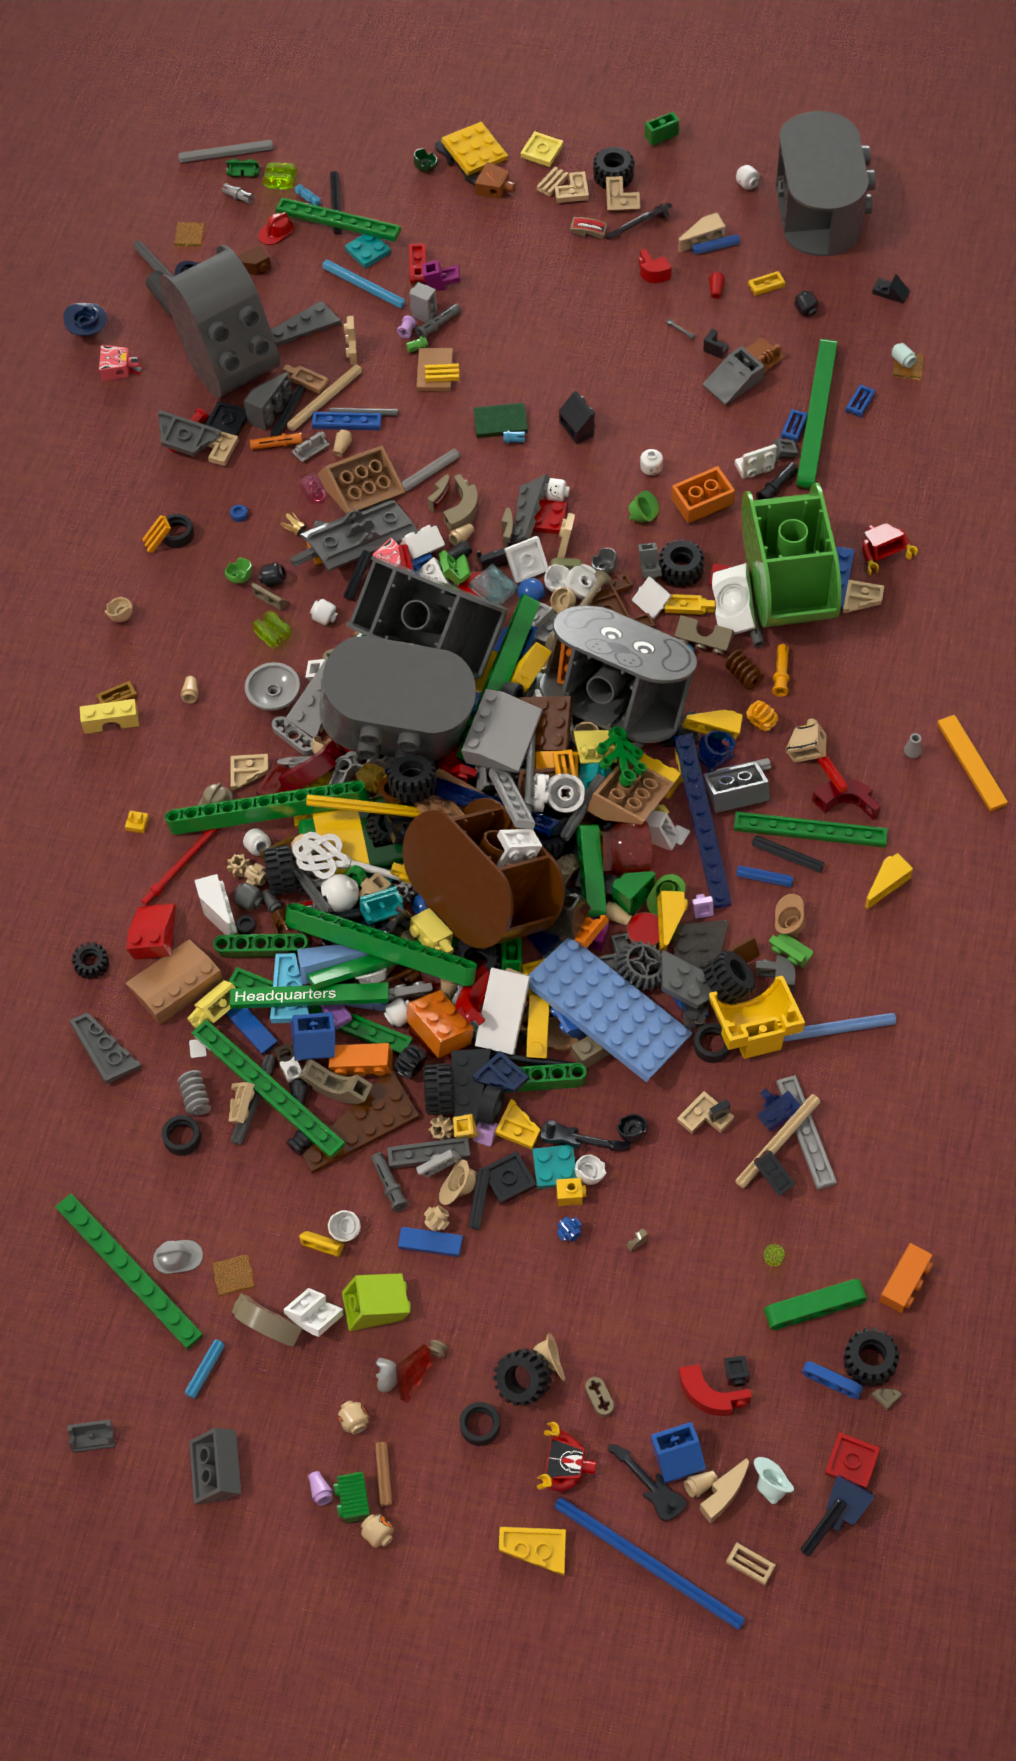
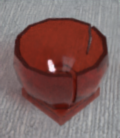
M647 821L643 824L619 822L609 831L599 829L603 871H613L620 877L625 873L650 871L652 843Z

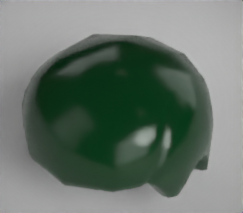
M424 148L414 152V166L419 171L430 172L437 167L438 157L433 152L429 154Z

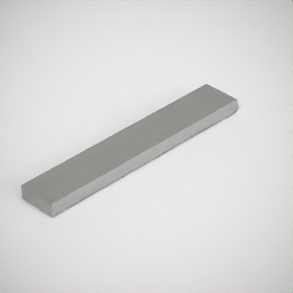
M490 768L489 776L516 828L534 829L535 822L509 771Z
M796 1075L777 1080L776 1082L789 1118L806 1101ZM810 1114L796 1129L795 1134L816 1190L835 1186L837 1181Z

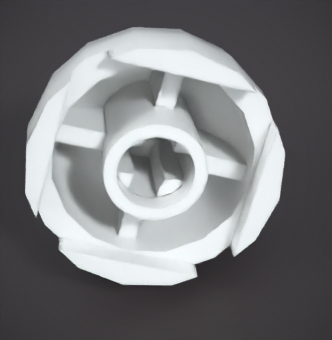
M336 874L322 883V896L326 895L329 900L327 901L328 905L335 912L352 909L357 904L359 888L356 881L345 874Z

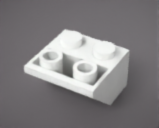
M430 525L421 528L417 534L411 532L405 535L399 546L403 544L408 545L412 560L428 552H434L445 545L437 526L431 527Z

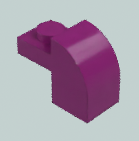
M439 260L422 264L423 277L426 284L431 288L443 291L447 290L446 285L461 282L458 265L442 269Z

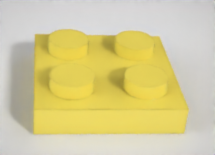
M534 131L521 151V158L550 167L564 146L563 141Z

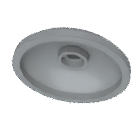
M266 663L258 666L248 675L245 682V692L248 700L254 706L263 710H279L290 705L296 699L300 690V681L297 673L291 667L282 663Z

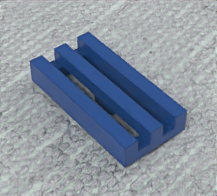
M860 384L848 403L845 412L849 413L850 411L852 412L851 415L855 416L857 414L861 418L873 399L876 390ZM864 390V393H863L862 396L860 397L858 403H857L856 406L853 408V407H852L853 404H854L855 401L857 400V398H858V396L860 395L861 391ZM868 392H869L870 394L868 395V397H867V399L865 400L864 404L862 405L861 409L858 410L859 407L861 406L862 402L864 401L865 397L867 396Z
M792 409L781 433V439L786 437L787 440L793 439L797 443L806 423L808 413ZM794 414H795V415H797V416H796V419H795V421H794V424H793V426H792V428H791L790 433H787L788 428H789V426H790V424H791V421H792V419H793V416H794ZM802 416L803 418L796 432V435H793L797 427V424L800 420V417Z

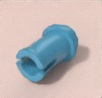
M507 430V432H503V442H507V444L509 442L524 443L525 432H509Z

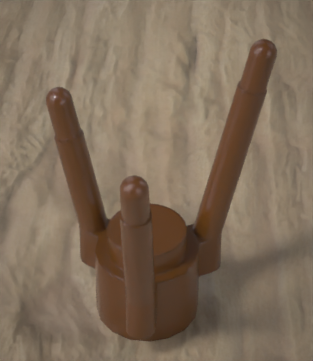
M276 910L272 914L274 921L272 926L275 934H280L279 928L288 932L289 929L285 922L286 910ZM297 930L299 934H303L306 936L309 944L311 945L312 941L308 938V936L304 932ZM282 943L278 944V948H282Z
M407 968L400 973L387 977L379 983H389L401 978L404 984L413 986L421 977L418 970Z

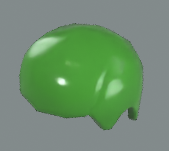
M238 558L234 564L229 562L225 569V577L234 584L245 583L252 575L251 562L244 558Z

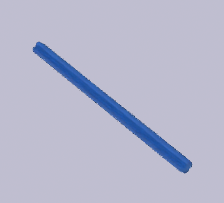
M560 1497L556 1501L555 1508L734 1628L740 1629L745 1621L742 1616L564 1498Z

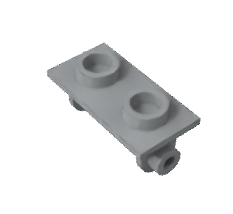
M323 431L317 432L309 441L306 440L302 444L297 445L292 453L303 463L330 444L324 439L326 435Z

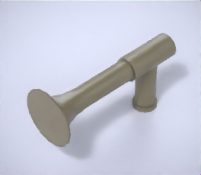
M603 571L595 572L597 580L579 606H589L599 589L604 584L609 585L612 580L607 573Z

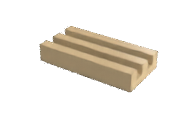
M555 166L537 185V191L550 197L555 192V186H561L569 177V174L567 172L563 173V170H558V167Z
M739 1543L735 1544L726 1561V1564L764 1586L776 1566ZM739 1550L740 1552L758 1561L759 1563L763 1564L769 1569L765 1570L761 1568L760 1566L754 1564L753 1562L742 1557L736 1552ZM733 1558L744 1563L745 1565L756 1570L757 1572L763 1574L764 1578L756 1574L755 1572L749 1570L748 1568L744 1567L743 1565L737 1563L733 1560Z

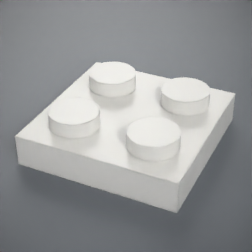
M538 536L504 549L516 583L544 573L548 569Z

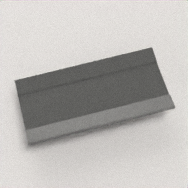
M390 498L359 511L354 509V513L348 511L344 517L301 533V537L308 542L329 572L358 560L363 550L373 554L390 538L399 543L402 542V538L411 532L417 534L418 530L399 505Z

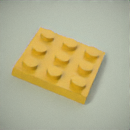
M482 121L444 136L441 140L442 144L467 176L483 170L487 162L495 165L508 158V154Z

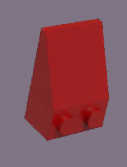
M175 903L138 907L128 931L126 946L127 951L134 960L171 956Z

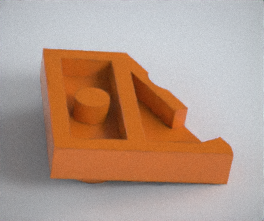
M601 915L600 919L592 920L591 917L568 920L557 935L564 941L571 936L572 940L577 941L580 946L587 948L609 922V919L606 915Z

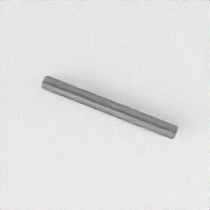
M272 140L182 152L178 154L179 161L183 163L273 149Z

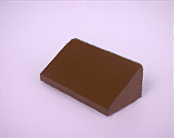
M754 936L728 949V951L738 954L746 963L759 956Z

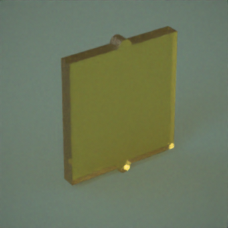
M192 221L189 223L178 222L174 245L186 247L201 246L205 224L193 223Z
M915 353L917 360L910 368L903 367L898 361L894 360L893 376L904 377L905 379H921L924 354Z
M248 1254L212 1263L215 1275L213 1280L217 1284L219 1296L255 1287L252 1276L253 1269L250 1267Z

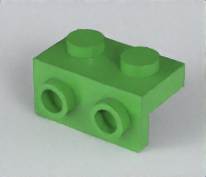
M445 550L439 553L440 565L443 569L442 574L447 580L451 579L458 586L469 578L471 573L464 554L455 560Z
M780 933L778 937L773 935L769 940L771 950L779 956L781 954L785 956L794 966L799 965L804 968L813 955L811 949L787 934Z

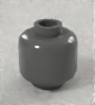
M250 883L239 884L233 894L235 904L247 911L259 908L263 901L261 890Z

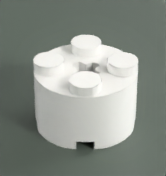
M557 774L551 777L548 785L545 786V791H548L547 805L555 811H575L584 801V785L574 775ZM562 789H563V790H566V789L568 790V791L566 792L567 797H565V796H562V797H561V794H562L561 790H562Z

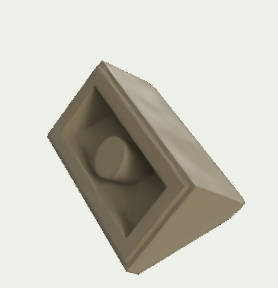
M255 583L251 584L253 595L276 609L282 611L289 604V601Z

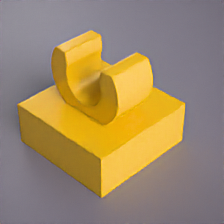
M130 811L125 829L127 831L144 833L149 815L147 813Z

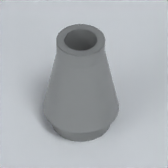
M914 733L904 746V752L909 758H917L922 754L923 749L921 736Z

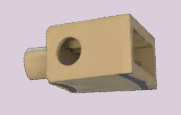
M808 719L805 726L794 729L786 748V753L794 763L826 757L827 736L817 720Z

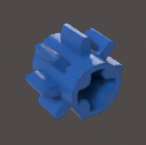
M569 1216L565 1217L557 1225L559 1228L557 1235L563 1242L566 1239L569 1242H573L581 1236L582 1232L580 1229L582 1224L576 1217L574 1219H571Z

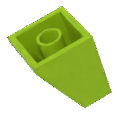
M402 1273L355 1275L342 1291L349 1331L399 1322L405 1319L410 1313L411 1305L409 1300H407V1285L403 1280Z

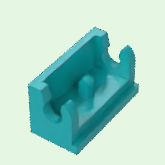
M391 887L360 897V911L368 925L397 916L398 912L395 909L397 905L403 908L401 905L403 899L397 887Z

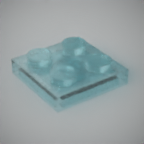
M491 564L473 579L468 586L481 598L501 605L518 590V585L494 564Z

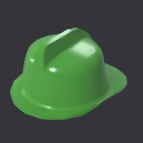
M642 491L629 504V512L631 514L629 520L634 519L638 523H643L646 521L650 522L657 516L659 504L651 492Z
M667 874L656 881L647 898V907L651 913L658 916L657 898L661 891L685 893V883L679 876Z

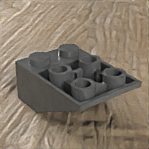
M741 346L725 358L702 386L726 406L764 380L765 366Z
M288 372L254 388L244 400L248 424L265 431L273 424L274 419L282 412L283 407L292 395Z

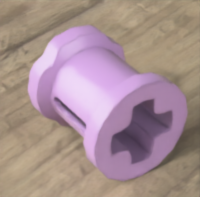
M404 316L402 319L403 323L398 327L397 333L406 339L410 338L411 331L416 327L417 322L411 316Z

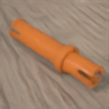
M283 433L281 436L250 439L251 450L278 446L288 447L287 445L303 443L301 433L289 435Z

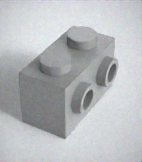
M418 282L409 293L412 317L426 322L428 319H433L437 314L436 289Z

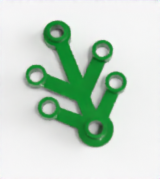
M615 726L608 732L609 738L604 742H600L596 747L598 754L605 755L610 746L614 743L616 749L608 756L602 757L599 766L607 770L612 762L618 758L621 769L620 784L628 787L636 780V774L643 775L647 767L639 761L643 756V751L626 739L627 733L622 727ZM624 747H626L628 750H630V751H631V754H630L628 751H626V750L624 749ZM627 761L634 766V772L629 770Z

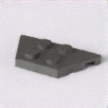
M162 410L158 411L161 446L195 456L221 436V430Z
M663 950L660 956L662 961L661 991L695 1009L703 1006L705 1002H710L709 993L712 991L707 985L703 970Z

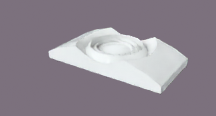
M745 563L714 572L712 589L716 601L715 615L718 626L733 629L734 635L756 629L748 564Z

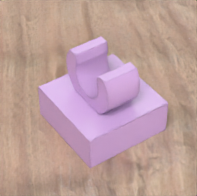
M704 894L696 895L697 899L692 900L694 918L714 916L712 897H705Z

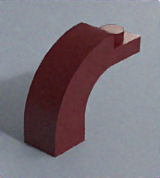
M334 740L329 741L311 758L295 767L289 768L278 780L286 791L299 790L332 769L337 764L335 762L337 758L343 756Z
M844 779L848 784V791L843 793L837 790L832 781L826 782L813 791L812 802L824 813L837 804L851 803L863 810L872 820L879 816L881 806L876 799L871 798L872 789L861 782Z

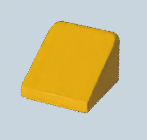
M473 1114L453 1117L455 1138L468 1137L469 1139L478 1137Z

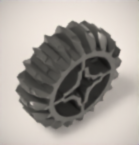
M642 940L638 943L636 941L631 942V944L627 943L620 950L616 958L618 974L623 976V979L627 980L629 985H633L637 989L640 987L642 991L646 989L651 991L654 987H659L662 982V961L660 959L662 950H657L656 945L650 946L649 941L646 944ZM655 972V974L648 976V973Z

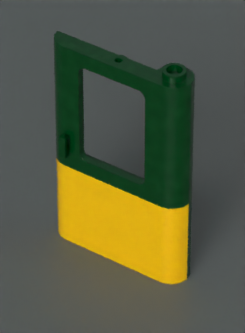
M382 796L369 799L370 802L386 803ZM408 802L403 805L410 806L414 804L412 802ZM342 809L313 813L316 833L321 836L326 834L338 836L342 843L340 852L349 856L351 860L383 869L392 867L393 863L400 865L404 863L403 845L391 844L378 848L374 847L373 840L369 838L371 833H366L368 817L373 813ZM328 840L335 847V843ZM320 844V846H321L323 849H325L327 852H329L325 847H323V846ZM333 857L334 861H341L338 858ZM336 867L334 875L345 874L349 868ZM324 869V873L329 871V869Z

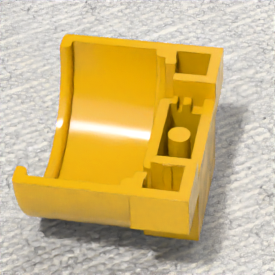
M783 976L775 977L773 984L761 995L742 1003L732 1005L723 1003L718 1000L716 991L709 993V1000L722 1027L721 1035L727 1049L739 1047L744 1059L781 1050L784 1036L803 1032L805 1021Z

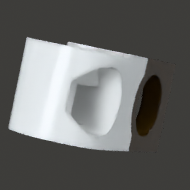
M289 1042L273 1049L276 1060L284 1072L287 1082L292 1083L294 1080L301 1079L299 1076L302 1070L298 1061L294 1060V1051L291 1043Z

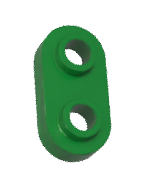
M357 865L351 866L345 873V875L356 881L359 889L362 882L367 878L365 870Z

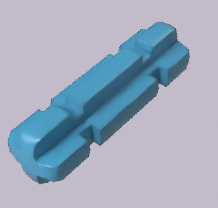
M298 184L295 186V192L315 206L321 204V199L303 185Z

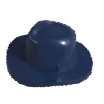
M71 304L64 311V325L71 334L83 337L92 336L105 327L107 314L97 304Z

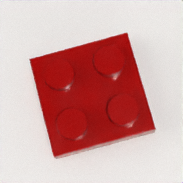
M540 499L539 505L541 507L534 516L536 522L533 531L559 534L563 518L565 519L567 502Z
M839 1432L825 1475L836 1478L839 1474L860 1487L867 1489L880 1447Z

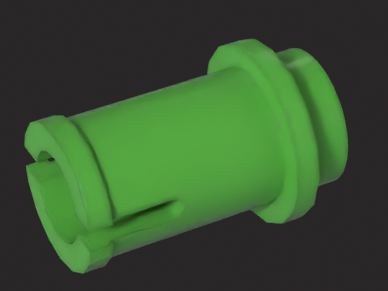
M420 336V339L407 342L408 352L411 353L419 350V348L428 347L426 337L422 338Z

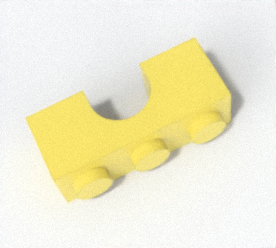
M135 699L80 707L81 724L85 734L102 732L103 725L108 722L120 724L121 729L139 726V715Z

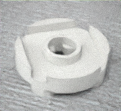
M586 564L573 567L568 572L566 587L572 590L577 598L583 600L597 580L595 578L596 571ZM584 579L587 585H584L581 580Z
M536 773L534 776L532 797L534 809L532 811L543 812L544 803H547L548 791H545V786L548 785L549 775Z

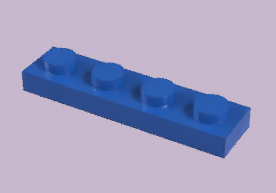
M837 546L836 551L841 576L840 610L843 611L855 549Z

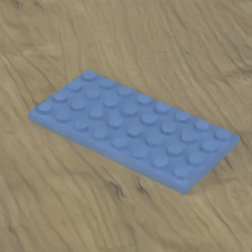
M571 936L528 975L531 976L529 989L569 1019L645 1082H648L692 1035L689 1029L636 987L629 985L627 980H624L622 976L588 949L580 946L577 941L572 940Z

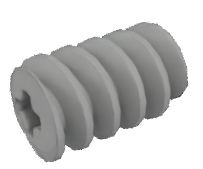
M199 1070L188 1071L178 1078L186 1113L192 1116L206 1114L212 1109L208 1105L210 1101L206 1098L208 1094L204 1091L206 1087L202 1084L204 1080L200 1077L202 1073Z

